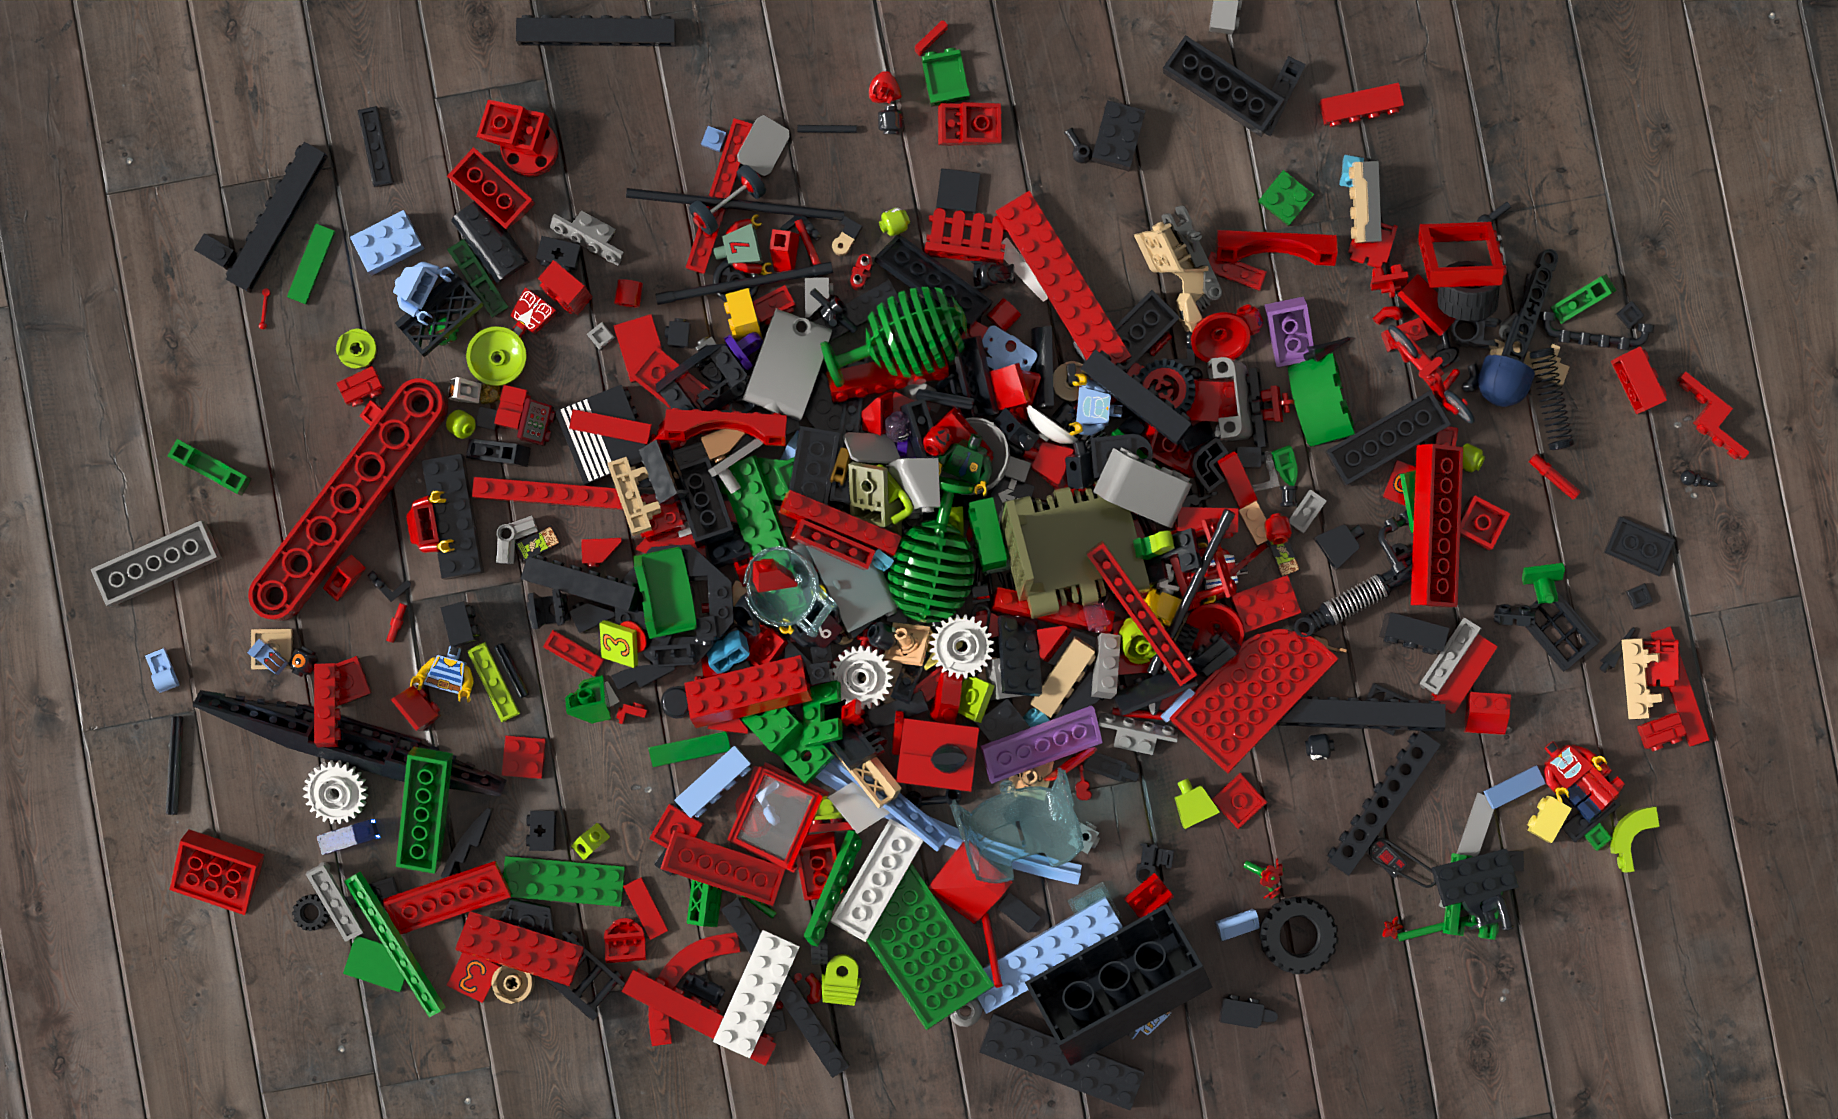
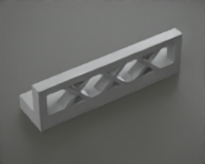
M1463 618L1446 643L1444 651L1440 652L1420 682V687L1438 695L1481 631V628L1468 619Z

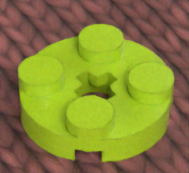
M351 329L339 337L336 352L344 365L352 369H361L368 367L373 362L377 354V345L375 339L368 332L362 329ZM360 344L361 352L354 354V351L351 350L352 346Z

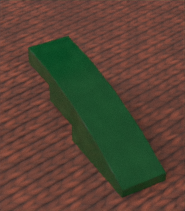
M464 238L447 249L478 298L484 304L490 316L493 318L508 308L507 303Z

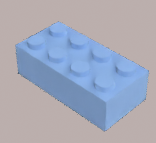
M733 746L675 799V802L690 818L694 816L698 818L707 810L705 806L709 802L714 804L722 797L720 792L724 789L726 791L731 789L737 783L735 779L739 775L744 777L752 770L749 766L753 763L737 746Z

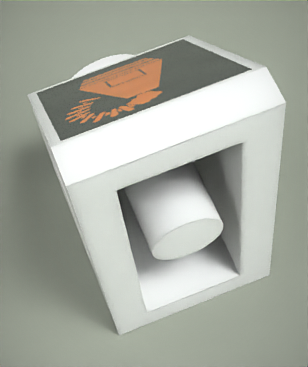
M459 377L450 379L448 399L458 402L479 403L481 383Z

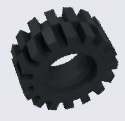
M1184 623L1175 643L1187 658L1199 629Z
M317 894L303 896L293 906V920L302 930H318L328 923L329 917H331ZM308 905H314L318 908L319 916L317 919L308 920L305 917L304 910Z

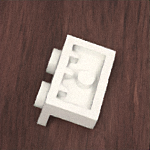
M1166 564L1169 580L1157 583L1156 589H1161L1160 593L1165 592L1172 595L1174 592L1179 591V587L1168 585V582H1172L1174 570H1171L1172 565Z

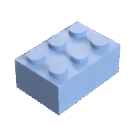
M404 210L350 237L370 275H374L425 249Z

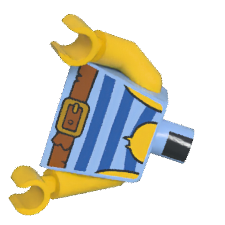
M450 646L447 657L441 655L432 657L421 667L417 675L411 679L410 686L412 687L414 683H418L417 690H421L424 682V685L457 693L459 702H461L462 697L466 696L467 703L471 701L470 693L474 680L467 663L458 660L461 649Z

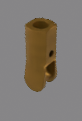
M840 448L831 476V483L835 481L843 486L849 468L848 464L851 462L848 449ZM837 470L842 471L843 475L837 474Z

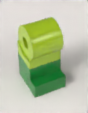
M1161 531L1143 539L1133 540L1136 557L1144 560H1149L1174 549L1171 531Z

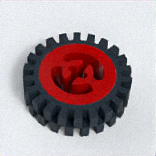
M1162 359L1161 361L1154 360L1153 363L1146 364V367L1140 370L1137 377L1143 381L1142 386L1148 389L1156 381L1158 382L1155 387L1157 393L1161 391V387H1165V389L1172 388L1171 383L1164 381V378H1170L1175 381L1179 387L1177 398L1174 401L1171 400L1173 389L1167 391V395L1159 393V399L1162 401L1166 399L1172 403L1178 414L1181 411L1186 414L1191 409L1195 399V383L1189 370L1184 368L1181 363L1178 364L1174 360L1168 361L1167 359Z

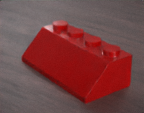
M474 147L447 175L452 182L505 229H508L522 219L535 204L525 192Z

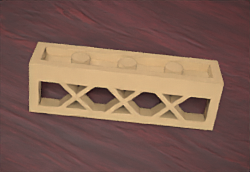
M832 746L830 747L878 809L898 797L902 788L877 757L862 764V769L855 768L850 771ZM864 775L872 777L874 785L866 783L863 780ZM876 790L884 792L887 797L880 801L875 795Z

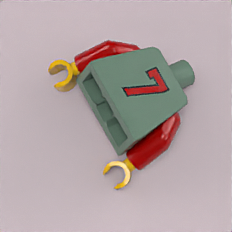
M754 215L751 219L747 218L733 223L726 231V235L722 236L724 246L714 248L716 259L727 257L728 263L731 266L746 273H761L762 275L772 273L765 270V266H771V263L768 262L761 265L763 260L756 229L762 223L757 224L754 222L759 217L758 215Z

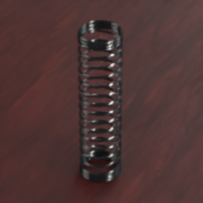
M1546 348L1529 353L1530 359L1552 356L1544 360L1531 363L1532 365L1545 362H1554L1543 367L1533 369L1534 371L1541 369L1556 368L1545 373L1534 375V377H1538L1544 375L1557 374L1556 376L1544 380L1535 381V383L1557 381L1546 386L1536 388L1537 390L1550 387H1559L1555 390L1538 394V396L1553 393H1561L1554 397L1539 400V402L1563 399L1559 402L1540 407L1545 408L1551 406H1563L1555 410L1543 412L1542 415L1554 412H1565L1554 417L1543 419V421H1546L1550 419L1566 418L1556 423L1544 425V427L1568 424L1564 427L1545 432L1551 433L1555 431L1569 430L1568 432L1557 436L1547 437V439H1553L1558 437H1570L1568 439L1549 443V450H1558L1571 447L1574 445V441L1572 439L1573 436L1566 435L1572 431L1571 429H1567L1570 423L1565 422L1569 419V417L1563 416L1568 411L1561 410L1565 408L1566 405L1559 404L1565 400V398L1559 397L1563 395L1564 392L1557 391L1560 390L1563 386L1555 385L1560 383V379H1553L1560 375L1559 373L1554 372L1558 369V367L1552 366L1556 364L1557 361L1550 360L1556 356L1554 348Z

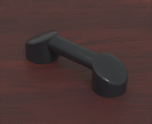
M947 789L946 795L922 798L919 792L911 791L906 795V798L919 809L924 805L944 803L955 806L961 801L962 793L961 790Z

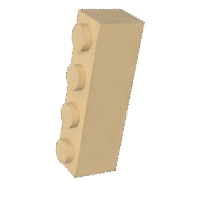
M1075 636L1042 684V695L1039 697L1034 696L1031 700V705L1050 718L1053 714L1057 715L1063 706L1061 702L1064 697L1068 699L1074 688H1072L1074 682H1079L1085 674L1083 669L1087 664L1090 666L1096 658V655H1094L1095 648Z

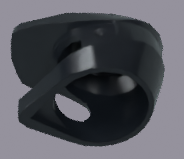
M747 591L734 606V620L743 630L753 636H757L762 632L759 622L771 628L780 622V617L773 607L756 591ZM752 620L753 626H749L747 621Z

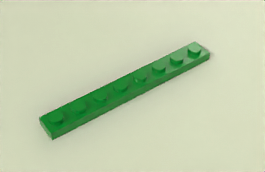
M361 871L345 880L344 883L428 1017L445 1009L446 1007Z

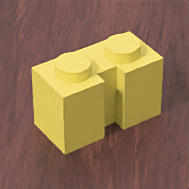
M1546 796V798L1543 797L1537 806L1540 810L1537 816L1532 815L1527 824L1529 826L1527 831L1548 843H1552L1572 808L1551 796Z

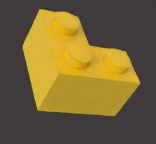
M749 288L725 294L727 302L724 303L726 313L731 314V319H728L734 340L739 342L752 332H757L762 338Z

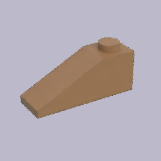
M720 429L701 437L710 462L715 461V463H719L726 459V456L730 455L747 433L738 430Z

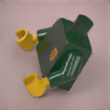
M972 433L969 441L962 439L959 443H952L946 453L938 457L939 476L941 474V467H944V472L977 485L974 489L976 495L978 490L983 488V497L987 495L986 485L989 484L993 471L990 457L987 455L988 450L980 446L983 439L982 436Z

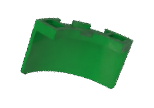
M1328 354L1318 362L1311 359L1288 366L1289 381L1296 411L1308 445L1315 446L1354 435V421L1347 401L1342 396L1341 389H1343L1339 366L1334 354Z
M681 547L634 556V568L640 592H643L644 602L642 604L649 638L696 629L697 623L693 597Z

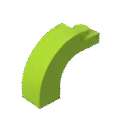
M1656 807L1636 809L1625 815L1616 825L1612 834L1613 839L1610 842V850L1613 854L1619 853L1617 864L1619 869H1622V872L1634 871L1631 843L1635 835L1644 829L1660 827Z

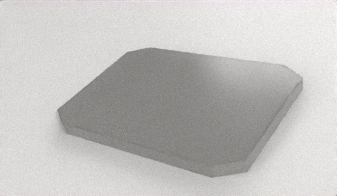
M765 115L758 117L737 154L738 162L750 166L762 176L771 173L789 139V130Z
M848 432L843 436L851 459L857 462L889 464L897 459H901L893 438L886 434L880 436L870 433Z

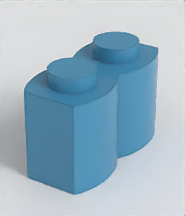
M739 630L727 634L723 640L717 641L707 653L709 667L717 674L729 670L733 664L745 660L750 654L747 638Z

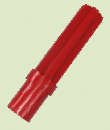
M1534 454L1528 461L1542 476L1544 475L1572 500L1578 497L1580 490L1538 454Z

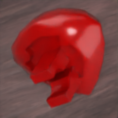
M882 71L877 74L870 83L869 98L874 103L890 104V102L902 97L900 87L895 77L889 71Z

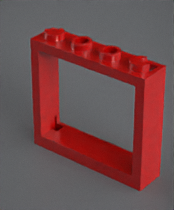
M1491 222L1420 224L1418 242L1430 288L1502 285L1503 276L1506 275L1507 270L1506 265H1503V254L1499 253L1500 243L1496 241L1497 232L1493 230ZM1486 240L1493 266L1438 267L1432 242Z

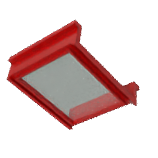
M765 762L764 766H759L727 840L795 873L798 866L795 864L822 801L828 798L830 792L812 783L806 785L799 777Z

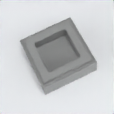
M603 322L587 333L599 350L615 338Z

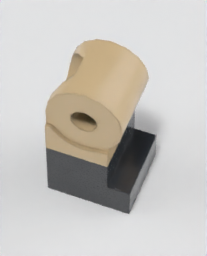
M844 216L841 225L844 226L843 231L832 243V249L838 256H844L850 251L862 230V225Z

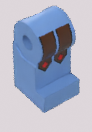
M258 639L247 652L276 675H279L289 664L279 652L263 639Z

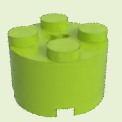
M1126 619L1118 635H1121L1120 645L1125 656L1132 663L1143 664L1149 662V659L1156 654L1155 650L1133 619Z

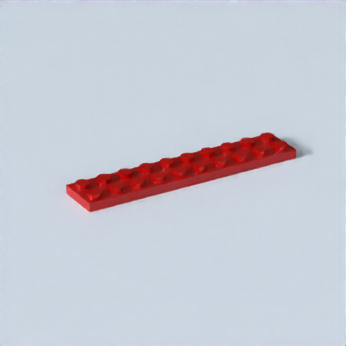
M1031 192L1024 193L996 210L997 216L1085 359L1087 360L1094 350L1106 352L1114 364L1117 362L1122 364L1132 358Z

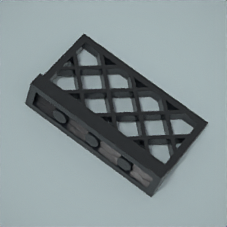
M455 271L453 272L454 274L448 276L451 282L443 280L429 293L422 309H419L420 312L425 311L435 315L434 322L424 325L418 321L417 316L413 317L408 313L395 322L397 327L423 357H426L484 306L482 301ZM465 288L464 296L456 297V294ZM475 300L477 302L471 308H466L467 301ZM455 301H462L461 309H454ZM447 302H450L449 309L441 310ZM460 313L456 321H451L453 314ZM440 314H447L446 322H438ZM425 316V317H424V322L426 323V321H427L430 317H429V316ZM436 325H445L444 332L435 335ZM433 326L431 335H424L425 328ZM420 328L418 336H411L416 329ZM430 340L429 345L422 349V341Z

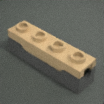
M1379 161L1354 162L1352 167H1349V179H1352L1353 187H1350L1349 191L1350 199H1353L1350 216L1351 219H1354V227H1351V238L1355 239V243L1381 242Z

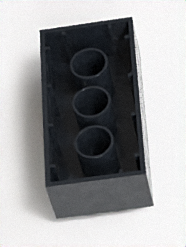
M1167 904L1025 982L1070 1066L1213 988L1201 961Z

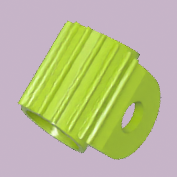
M839 954L829 961L826 974H822L823 1002L855 1006L862 978H858V964L851 956ZM839 966H845L848 969L846 976L838 975L837 968Z

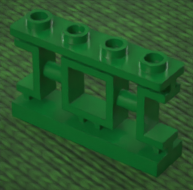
M1452 853L1451 862L1473 856ZM1458 903L1446 906L1443 933L1464 936L1465 926L1472 927L1477 925L1476 918L1469 913L1468 922L1459 921L1460 909L1465 910L1463 904ZM1498 910L1494 913L1496 919L1500 915ZM1495 924L1479 929L1478 937L1495 940L1499 932V925Z

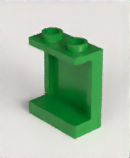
M948 48L943 53L938 54L936 51L928 52L922 57L931 107L938 106L941 103H953L970 99L961 49Z

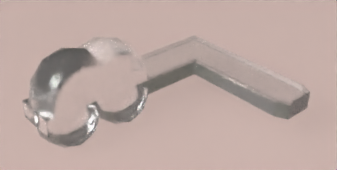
M1271 451L1264 452L1271 481L1253 485L1254 492L1280 486Z

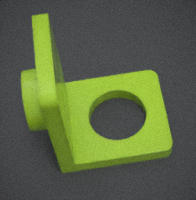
M596 823L571 846L585 860L594 850L606 842L610 836L599 823ZM579 844L584 846L586 853L580 850Z

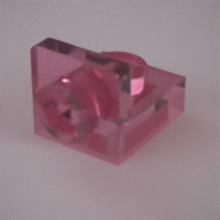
M1104 603L1083 607L1089 631L1095 630V633L1106 631L1111 621L1107 618Z

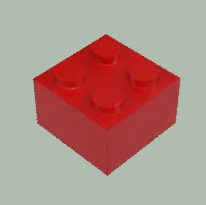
M1474 495L1470 497L1461 515L1460 536L1489 551L1493 549L1510 513Z

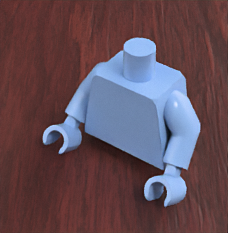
M420 262L413 267H406L403 270L401 276L395 281L396 286L393 293L398 295L397 301L403 311L413 317L417 316L419 322L428 325L424 322V317L429 316L433 318L432 315L425 311L420 312L419 309H422L438 275L444 281L451 282V279L446 274L454 273L448 267L439 269V266Z

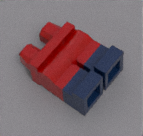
M1605 763L1600 765L1602 770L1592 767L1567 789L1569 798L1563 794L1589 823L1596 819L1619 797V792L1625 786V783L1618 776L1611 783L1605 779L1612 772Z

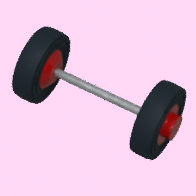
M744 165L737 170V176L742 187L711 210L699 200L689 206V211L695 224L705 233L710 235L719 228L712 213L743 190H746L755 199H759L766 193L761 177L750 166Z

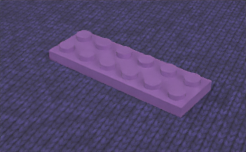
M1089 706L982 745L981 750L989 781L995 783L1103 742L1095 709L1093 706Z

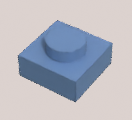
M708 126L701 145L720 152L727 133Z

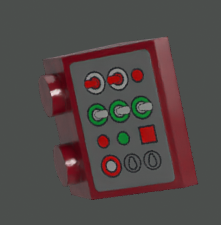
M526 398L517 438L524 442L545 446L546 442H549L551 438L549 427L550 423H554L556 413L553 411L554 407Z

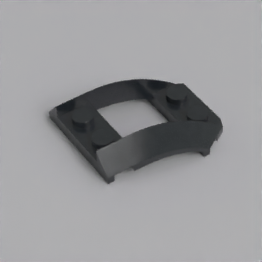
M728 344L706 346L655 384L657 393L660 392L671 409H698L677 380L708 357L712 358L732 388L718 396L701 410H720L744 394L750 374Z

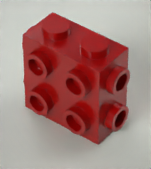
M655 494L640 496L642 502H646V505L658 501ZM678 500L672 505L659 504L661 513L652 516L653 519L649 520L652 530L640 533L641 537H645L648 542H652L685 530L687 518L684 511H680L678 504H681V501Z

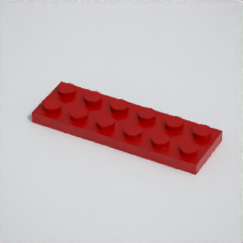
M654 345L630 374V377L671 409L660 392L657 393L655 384L678 367L679 364ZM687 372L677 381L696 407L701 410V407L696 402L699 399L697 395L707 387ZM707 398L703 403L707 405L715 398ZM727 404L720 410L729 411L730 405ZM714 429V430H710V431H705V432H702L701 434H702L703 436H706V435L711 434V433H713V432H715V431H718V429Z
M674 830L660 868L771 906L774 905L785 868Z
M493 861L384 898L383 904L391 921L401 935L510 898L511 892L497 862Z
M470 911L456 945V951L571 986L584 947Z

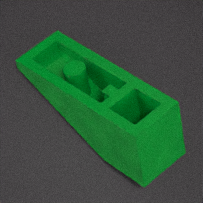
M1605 274L1551 306L1562 324L1617 290L1608 275Z

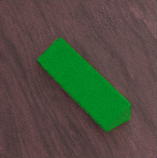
M727 731L648 748L653 767L728 752L731 749Z

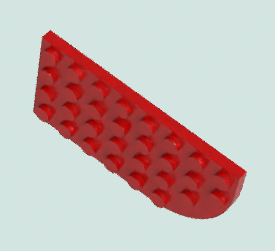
M1276 629L1257 634L1243 642L1239 653L1221 668L1214 671L1195 691V694L1188 698L1169 719L1229 774L1338 661V658L1311 636L1299 637L1294 631H1288V629Z

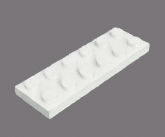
M889 819L832 917L831 923L866 942L924 841L907 827Z
M765 930L762 931L713 1042L748 1058L751 1057L800 946Z

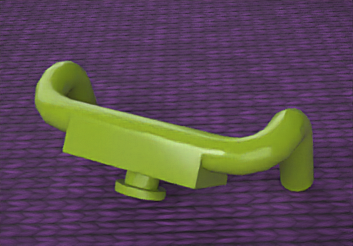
M888 471L889 504L899 497L905 506L904 510L891 517L895 525L912 513L913 505L908 495Z

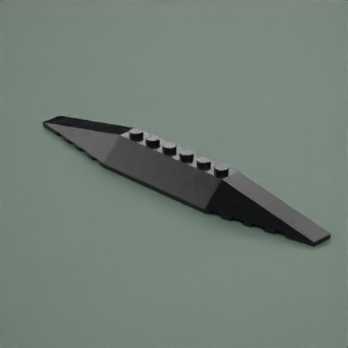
M203 690L199 691L193 702V707L286 748L323 759L333 760V762L341 760V764L344 765L348 762L350 767L355 766L357 769L405 782L407 755L413 747L439 751V748L433 745L429 747L421 743L422 740L343 716H341V720H338V728L341 730V740H338V747H317L314 743L313 707L298 704L297 707L286 705V702L277 701V704L265 702V699L260 698L257 701L247 700L245 696L236 695V698L226 697L224 693ZM453 755L449 789L501 796L507 782L506 779L485 769L483 771L478 770L474 764L470 762L465 764L457 760V756Z

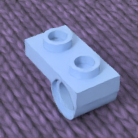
M166 648L145 655L152 672L153 684L159 693L180 686Z

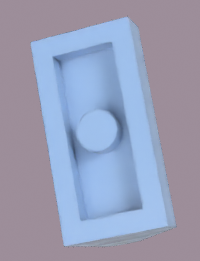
M1254 909L1215 921L1221 941L1260 928L1258 915Z

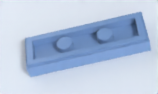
M1536 765L1483 792L1491 808L1495 809L1546 783Z

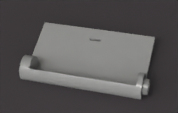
M806 546L830 597L840 609L842 622L848 633L884 614L888 617L898 612L896 609L898 606L892 597L894 594L890 592L889 583L883 571L876 568L872 562L867 570H862Z

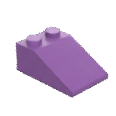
M1304 297L1265 304L1276 367L1306 361L1303 354L1309 352L1308 346L1314 345L1307 303Z

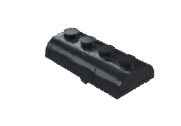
M475 201L463 208L451 219V222L497 284L530 263L508 231Z

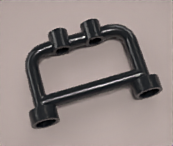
M1407 510L1398 515L1399 520H1396L1395 517L1384 522L1385 526L1380 529L1378 534L1379 542L1393 564L1390 569L1394 575L1408 568L1405 560L1413 556V548L1396 555L1386 535L1409 524Z

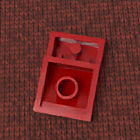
M488 100L476 137L506 148L539 155L550 118L545 113L526 110L522 106Z
M962 102L961 104L941 103L938 106V145L955 146L1002 143L1001 103Z

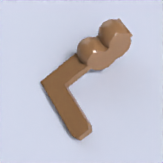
M1313 636L1327 649L1347 653V649L1329 646V642L1325 637Z

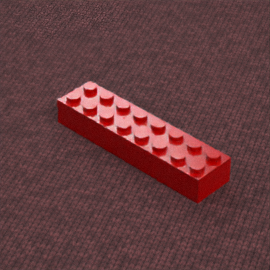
M1438 444L1417 445L1411 605L1457 607L1463 447Z

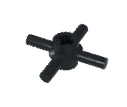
M816 288L811 290L810 295L824 306L821 314L829 322L830 326H835L837 320H839L852 333L858 329L844 315L847 307L837 295H833L831 301H829Z

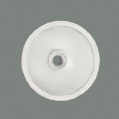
M1031 405L1027 407L1031 423L1039 431V437L1045 441L1051 439L1058 443L1072 444L1078 440L1074 435L1071 436L1067 430Z

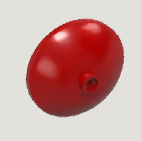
M1220 312L1207 316L1196 325L1191 335V346L1195 355L1207 363L1212 358L1227 357L1236 359L1246 350L1250 341V330L1245 320L1229 312Z
M1220 603L1202 604L1200 607L1195 608L1186 620L1187 624L1199 629L1192 645L1194 651L1201 644L1207 645L1213 634L1216 632L1220 634L1224 630L1232 636V639L1240 647L1244 640L1245 632L1241 618L1226 605ZM1214 624H1219L1220 628H1216Z

